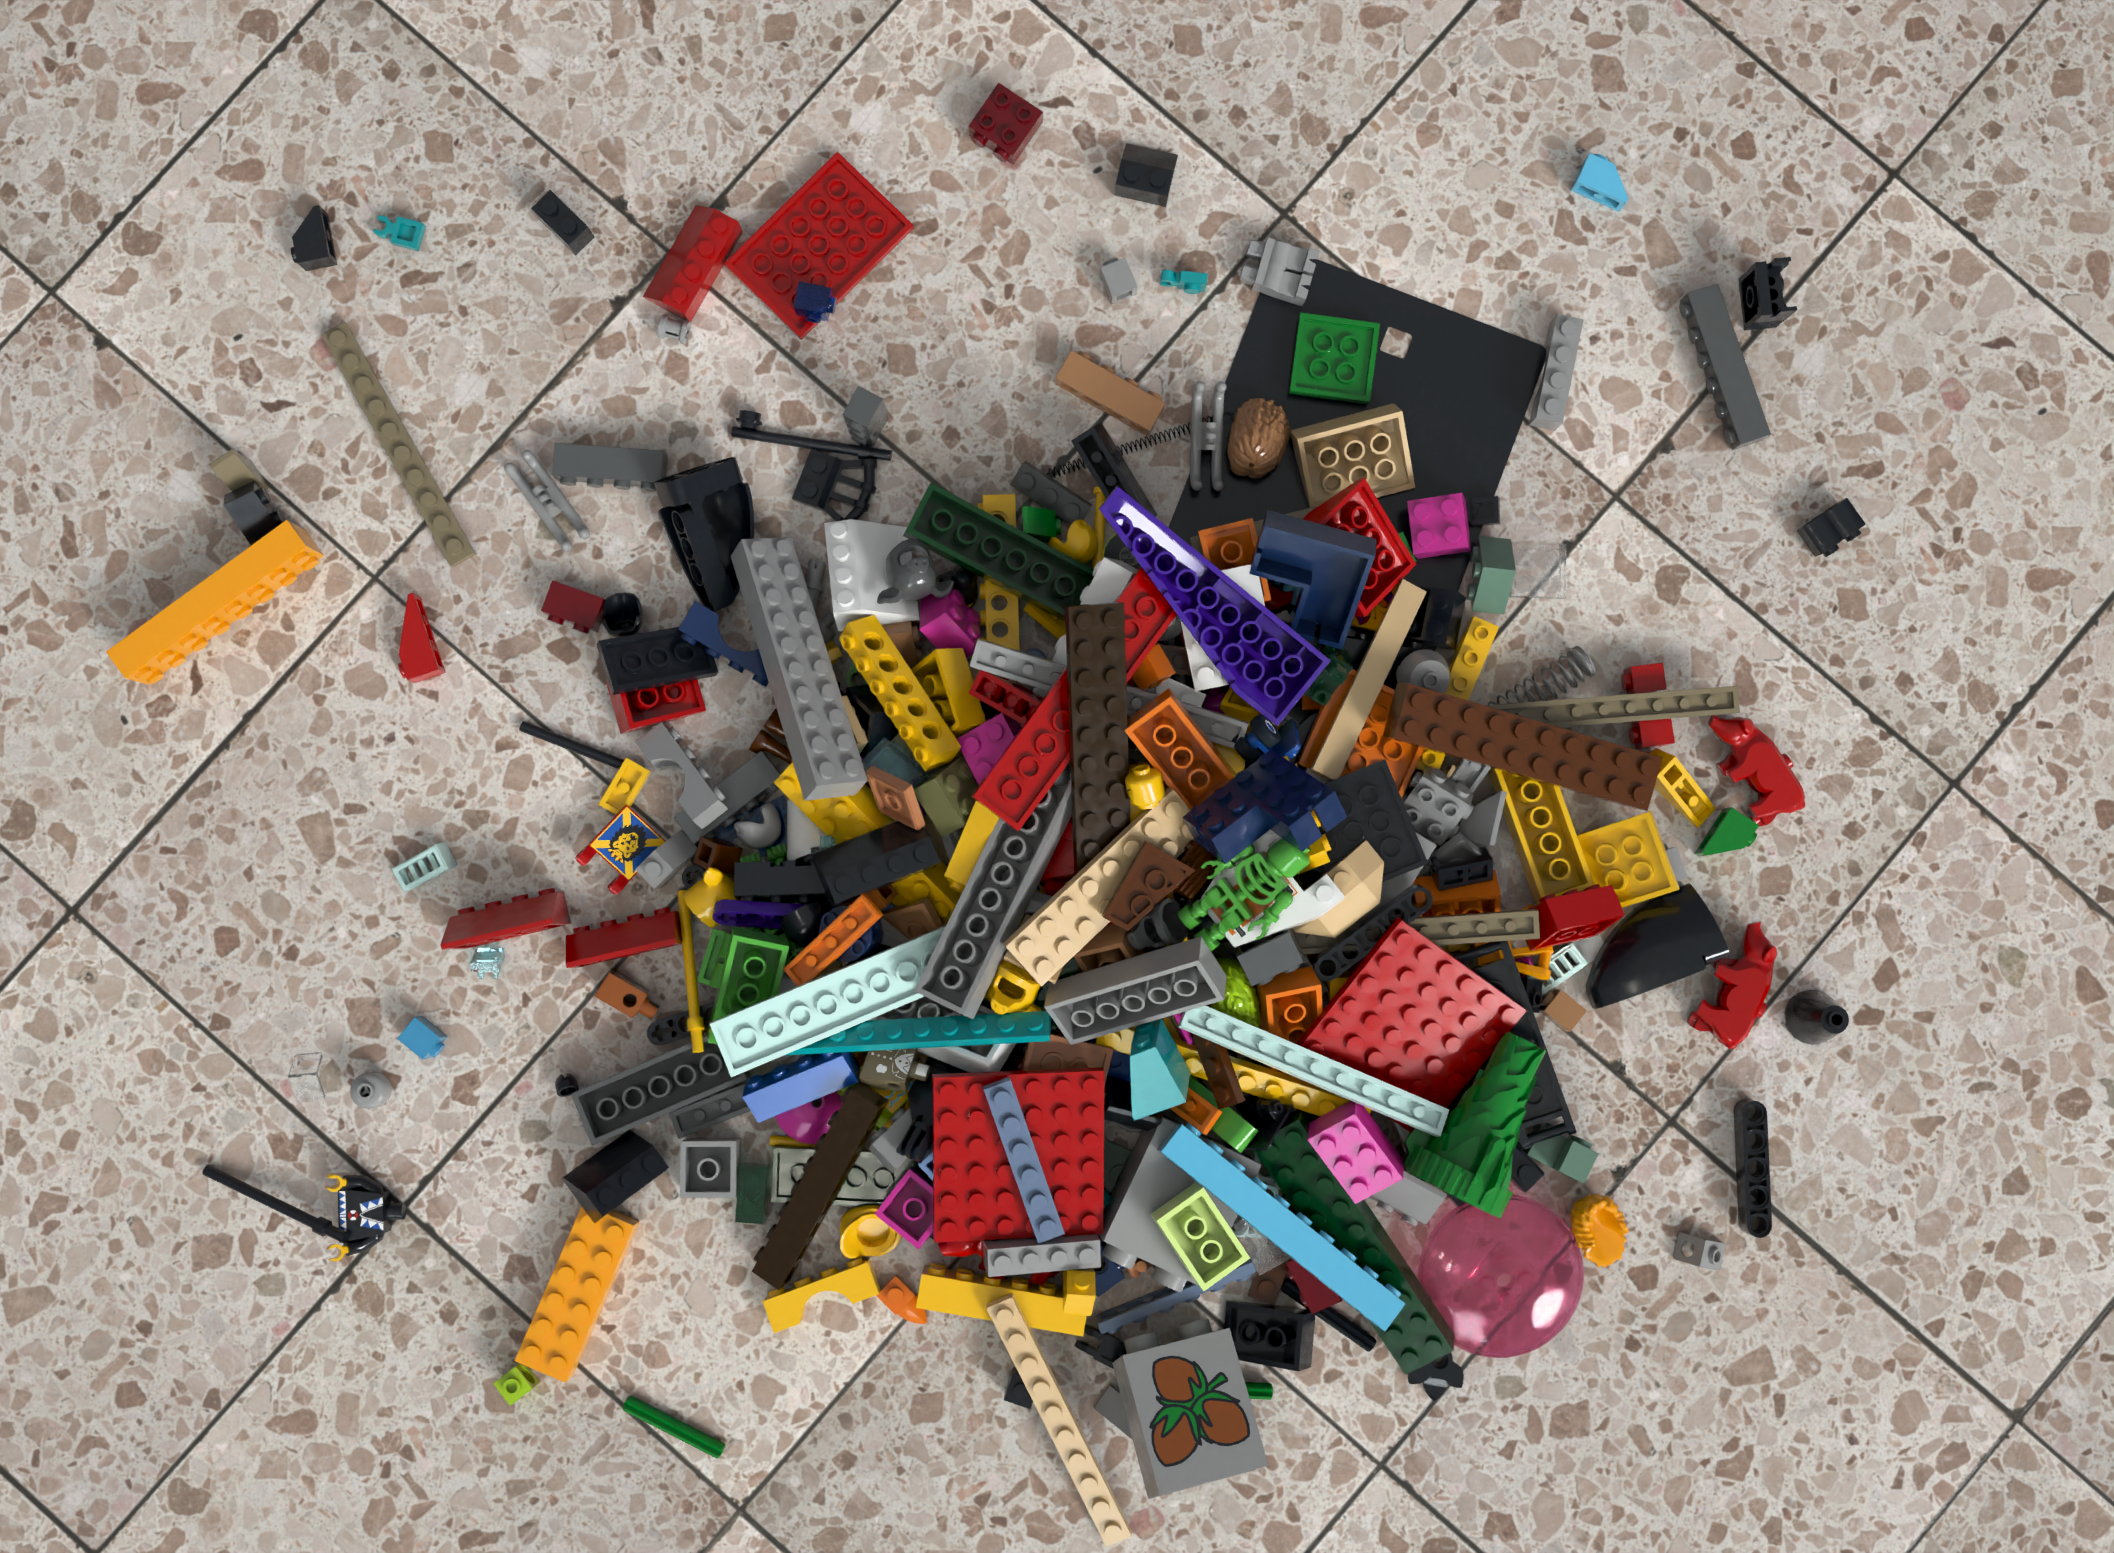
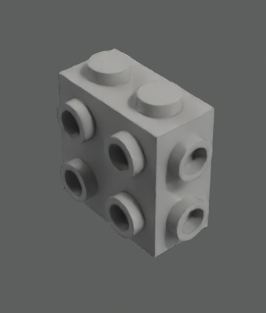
M1428 765L1422 773L1417 771L1408 784L1411 786V789L1408 793L1404 792L1402 797L1414 830L1442 846L1447 838L1452 839L1460 827L1457 823L1461 818L1466 820L1474 808L1471 804L1474 794L1470 792L1467 786L1447 778L1443 771L1431 768Z

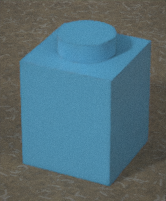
M418 1016L413 1018L397 1039L423 1060L438 1056L444 1049L445 1044L443 1042L448 1036L426 1018Z

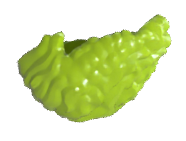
M1228 957L1217 958V962L1227 976L1225 998L1223 1001L1210 1004L1211 1008L1259 1028L1261 1014L1260 1001L1256 993L1257 989L1254 985L1251 986L1240 962Z

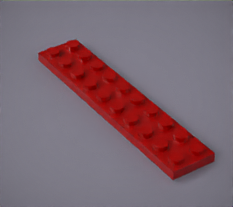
M1142 567L1136 571L1114 601L1124 603L1126 684L1177 615ZM1067 667L971 796L1016 831L1021 829L1070 762Z

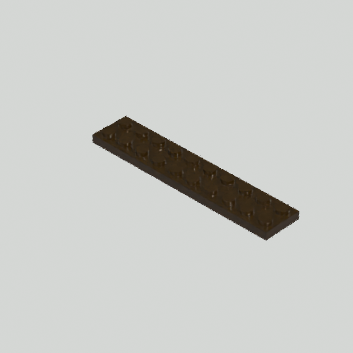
M1122 602L1065 606L1074 876L1130 824V801L1128 800L1125 778L1129 774L1128 735L1124 731L1128 728L1125 620L1124 603Z

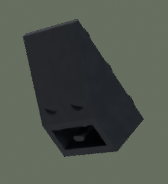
M1415 585L1426 591V595L1404 642H1408V640L1424 643V646L1455 650L1466 597L1457 590ZM1369 631V634L1374 635L1375 632Z

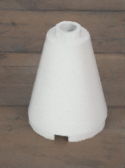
M789 799L787 801V861L795 860L802 862V866H808V862L812 861L811 854L832 847L835 844Z

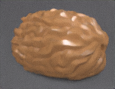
M1251 398L1238 408L1235 413L1227 444V454L1231 470L1236 475H1248L1254 479L1261 478L1273 470L1282 460L1289 442L1291 429L1283 407L1275 406L1273 400L1266 401L1264 398Z

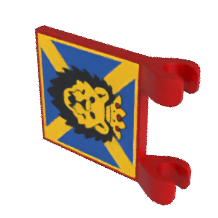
M625 805L595 838L576 855L575 859L580 865L585 866L598 853L620 873L608 885L609 891L614 895H618L638 873L635 869L666 840L630 807Z

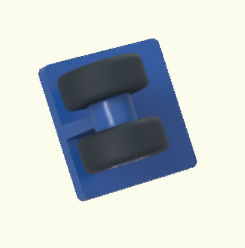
M1262 714L1257 715L1250 721L1251 732L1245 733V736L1239 739L1238 733L1232 739L1237 753L1245 761L1252 762V764L1271 749L1282 757L1288 756V759H1291L1301 748L1297 724L1293 719H1290L1277 730L1273 723Z

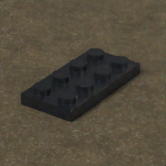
M679 627L599 640L597 643V649L612 695L714 677L719 671L714 657L704 652L706 649L704 645L698 642L692 645L680 638L682 633L678 631Z

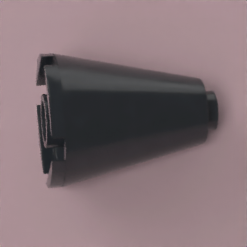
M1807 990L1799 992L1789 1000L1785 1008L1787 1030L1795 1039L1802 1043L1817 1045L1827 1042L1843 1032L1849 1024V1016L1845 1009L1822 991Z

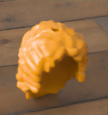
M1588 1194L1573 1204L1570 1213L1571 1231L1575 1236L1577 1247L1581 1248L1582 1252H1584V1258L1595 1263L1597 1267L1602 1266L1603 1268L1612 1265L1616 1260L1622 1259V1253L1625 1251L1623 1244L1627 1241L1624 1236L1629 1232L1624 1222L1623 1212L1619 1211L1618 1205L1614 1204V1200L1608 1195Z

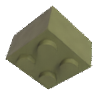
M962 754L953 759L952 762L938 767L914 788V792L937 830L944 837L966 825L976 801L971 796L979 785Z

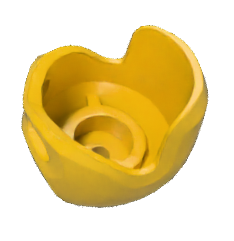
M1078 519L1071 524L1065 543L1056 537H1052L1048 545L1085 564L1095 556L1098 550V539L1092 527L1084 520Z

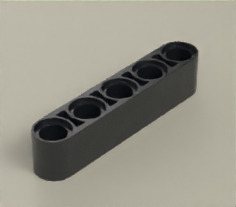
M1419 884L1405 889L1319 953L1313 962L1317 976L1325 981L1336 979L1367 956L1394 923L1388 920V914L1392 909H1401L1403 912L1401 919L1410 924L1431 907L1433 902L1431 893ZM1417 891L1425 893V901L1421 905H1413L1411 903V897ZM1369 926H1378L1380 934L1377 938L1368 939L1365 937V931ZM1355 943L1357 951L1354 955L1346 956L1342 953L1345 944ZM1329 959L1335 963L1334 969L1329 973L1319 970L1320 963L1324 960Z
M1742 1099L1734 1106L1738 1223L1741 1230L1746 1234L1763 1238L1772 1229L1767 1110L1758 1101ZM1752 1105L1755 1114L1751 1119H1748L1746 1117V1109ZM1751 1133H1754L1756 1142L1753 1146L1749 1147L1747 1138ZM1752 1161H1755L1757 1163V1170L1754 1174L1750 1175L1748 1166ZM1757 1189L1758 1198L1751 1203L1749 1195L1752 1190ZM1758 1217L1760 1221L1757 1229L1752 1230L1750 1226L1751 1221Z

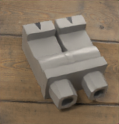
M1267 237L1266 242L1251 240L1246 256L1260 260L1259 265L1254 267L1244 264L1239 280L1253 285L1251 291L1261 292L1302 307L1307 298L1320 250L1313 248L1307 250L1291 246L1288 243L1275 241V239Z

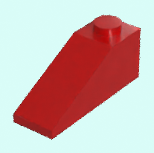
M410 593L406 603L399 649L401 662L398 663V667L403 678L410 682L418 683L446 672L422 599L417 594Z

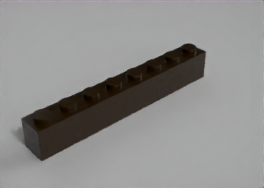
M862 1082L853 1088L848 1087L840 1099L843 1104L840 1110H836L828 1121L830 1128L827 1134L823 1133L817 1141L815 1148L818 1150L815 1156H811L803 1167L805 1174L802 1180L798 1179L790 1191L793 1194L790 1202L787 1201L780 1209L778 1216L781 1218L778 1224L775 1223L766 1235V1238L769 1239L766 1246H762L754 1257L756 1264L752 1272L778 1290L791 1280L889 1101Z

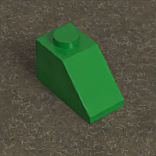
M1022 506L1023 532L1045 544L1049 543L1050 538L1061 535V519H1055L1054 510Z
M1732 807L1724 808L1694 854L1701 857L1743 849L1746 846L1749 847L1757 837L1755 831L1759 825Z

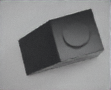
M316 205L311 209L292 236L294 247H291V255L293 261L305 271L337 265L328 213L320 205Z

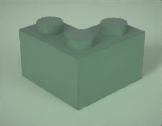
M1478 536L1477 544L1472 546L1470 552V562H1474L1472 568V578L1474 580L1473 584H1468L1466 598L1471 601V609L1474 612L1504 615L1516 572L1511 539Z
M1546 1122L1544 1126L1537 1124L1534 1125L1532 1132L1553 1125L1548 1122ZM1559 1135L1530 1145L1531 1148L1523 1150L1529 1157L1583 1184L1599 1154L1591 1150L1593 1144L1573 1135H1570L1569 1139Z

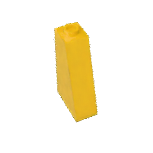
M975 801L944 874L951 883L949 887L961 894L999 817L978 801Z

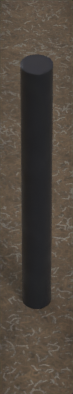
M523 721L520 725L519 731L614 768L620 769L624 762V759Z

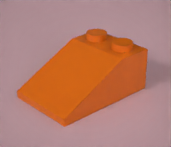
M1253 518L1198 531L1203 556L1218 569L1224 570L1251 564L1258 540ZM1259 577L1264 602L1269 601L1271 596L1267 579Z

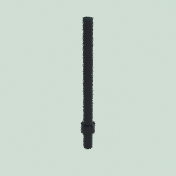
M734 426L731 431V437L853 455L858 456V459L862 460L873 458L891 461L892 450L873 448L871 444L863 445L860 443V445Z
M210 1165L203 1169L202 1174L311 1227L312 1232L322 1237L327 1235L341 1243H345L349 1237L348 1232L333 1226L332 1221L322 1216L317 1218Z

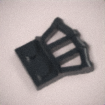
M811 448L792 499L826 512L835 521L858 520L864 512H868L870 507L868 502L871 494L874 495L877 489L875 487L877 460H842ZM842 469H864V482L842 475ZM837 482L861 490L858 500L834 492ZM830 500L853 507V510L843 518L829 506Z

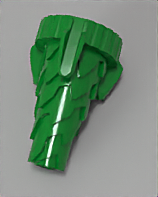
M1507 1032L1497 1043L1485 1069H1479L1471 1087L1465 1091L1456 1108L1447 1116L1441 1136L1435 1137L1416 1128L1409 1134L1405 1141L1409 1155L1404 1164V1170L1501 1219L1513 1192L1508 1190L1512 1174V1154L1518 1143L1520 1126L1527 1111L1525 1110V1105L1536 1084L1537 1076L1535 1074L1546 1050L1522 1037Z

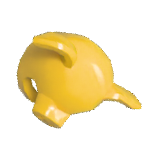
M712 867L705 871L703 879L683 893V898L690 910L704 924L711 928L720 925L713 920L714 905L717 901L725 899L741 900L736 899L734 896V881L728 875Z
M1003 958L984 996L989 998L991 1008L1001 1015L1005 1013L1041 1011L1040 1007L1033 1004L1041 986L1025 969Z

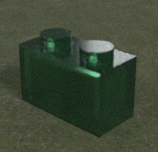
M744 1162L739 1166L735 1222L763 1224L767 1220L771 1164Z

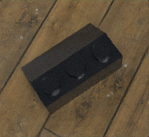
M628 1130L561 1179L595 1224L659 1177L669 1167L652 1144L631 1130Z

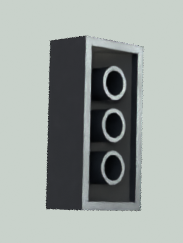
M899 821L810 855L831 908L858 898L863 893L868 894L931 869L940 863L933 842L925 828L923 827L918 831Z

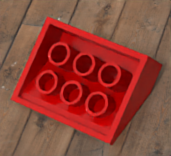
M1365 478L1358 479L1310 511L1303 518V520L1377 539L1375 559L1354 615L1356 617H1366L1416 565Z
M555 888L538 891L539 896L529 898L528 894L512 897V903L502 905L500 900L484 904L485 909L475 911L474 907L460 909L457 916L449 918L441 941V949H467L569 925L571 922L564 892H555Z

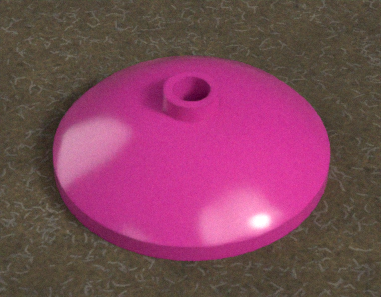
M838 1091L821 1097V1105L817 1108L813 1107L811 1102L779 1114L775 1116V1119L780 1128L791 1138L802 1143L816 1144L823 1133L827 1134L830 1128L828 1121L836 1110H840L843 1104L840 1101L841 1096L837 1093Z

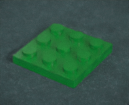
M1300 312L1289 394L1369 404L1380 323Z

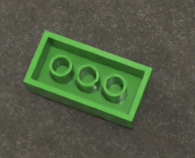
M732 927L710 1022L778 995L789 949L787 937ZM709 1024L707 1031L708 1043L717 1044Z

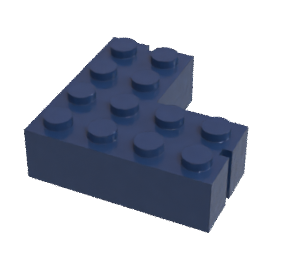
M1267 510L1253 552L1249 574L1300 587L1289 627L1305 640L1313 642L1315 625L1319 623L1318 643L1343 649L1375 559L1377 539Z
M1271 749L1261 755L1257 761L1245 770L1240 771L1236 777L1223 787L1215 790L1202 803L1194 806L1182 818L1195 842L1226 864L1269 830H1272L1301 852L1322 837L1310 812L1312 809L1325 832L1335 827L1347 815L1333 789Z

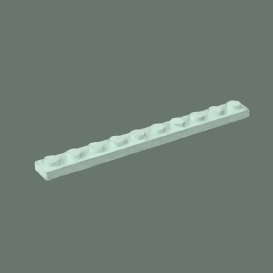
M1208 1006L1185 1011L1182 1014L1178 1025L1181 1029L1430 1135L1440 1137L1449 1112L1447 1108Z

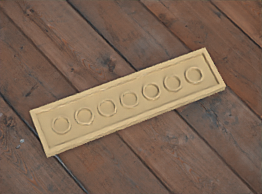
M1167 788L1164 798L1159 801L1158 806L1145 809L1003 943L1005 948L1041 987L1110 922L1101 915L1144 841L1176 859L1185 851L1184 848L1190 840L1195 841L1182 818L1191 810L1174 789Z

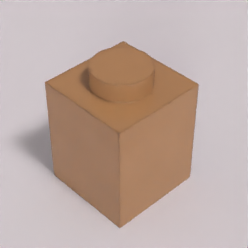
M1554 989L1553 992L1549 990L1543 996L1539 1012L1563 1031L1571 1032L1587 1010L1562 990Z

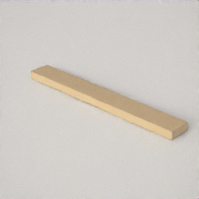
M1404 579L1399 582L1310 771L1328 781L1340 777L1426 595V591Z

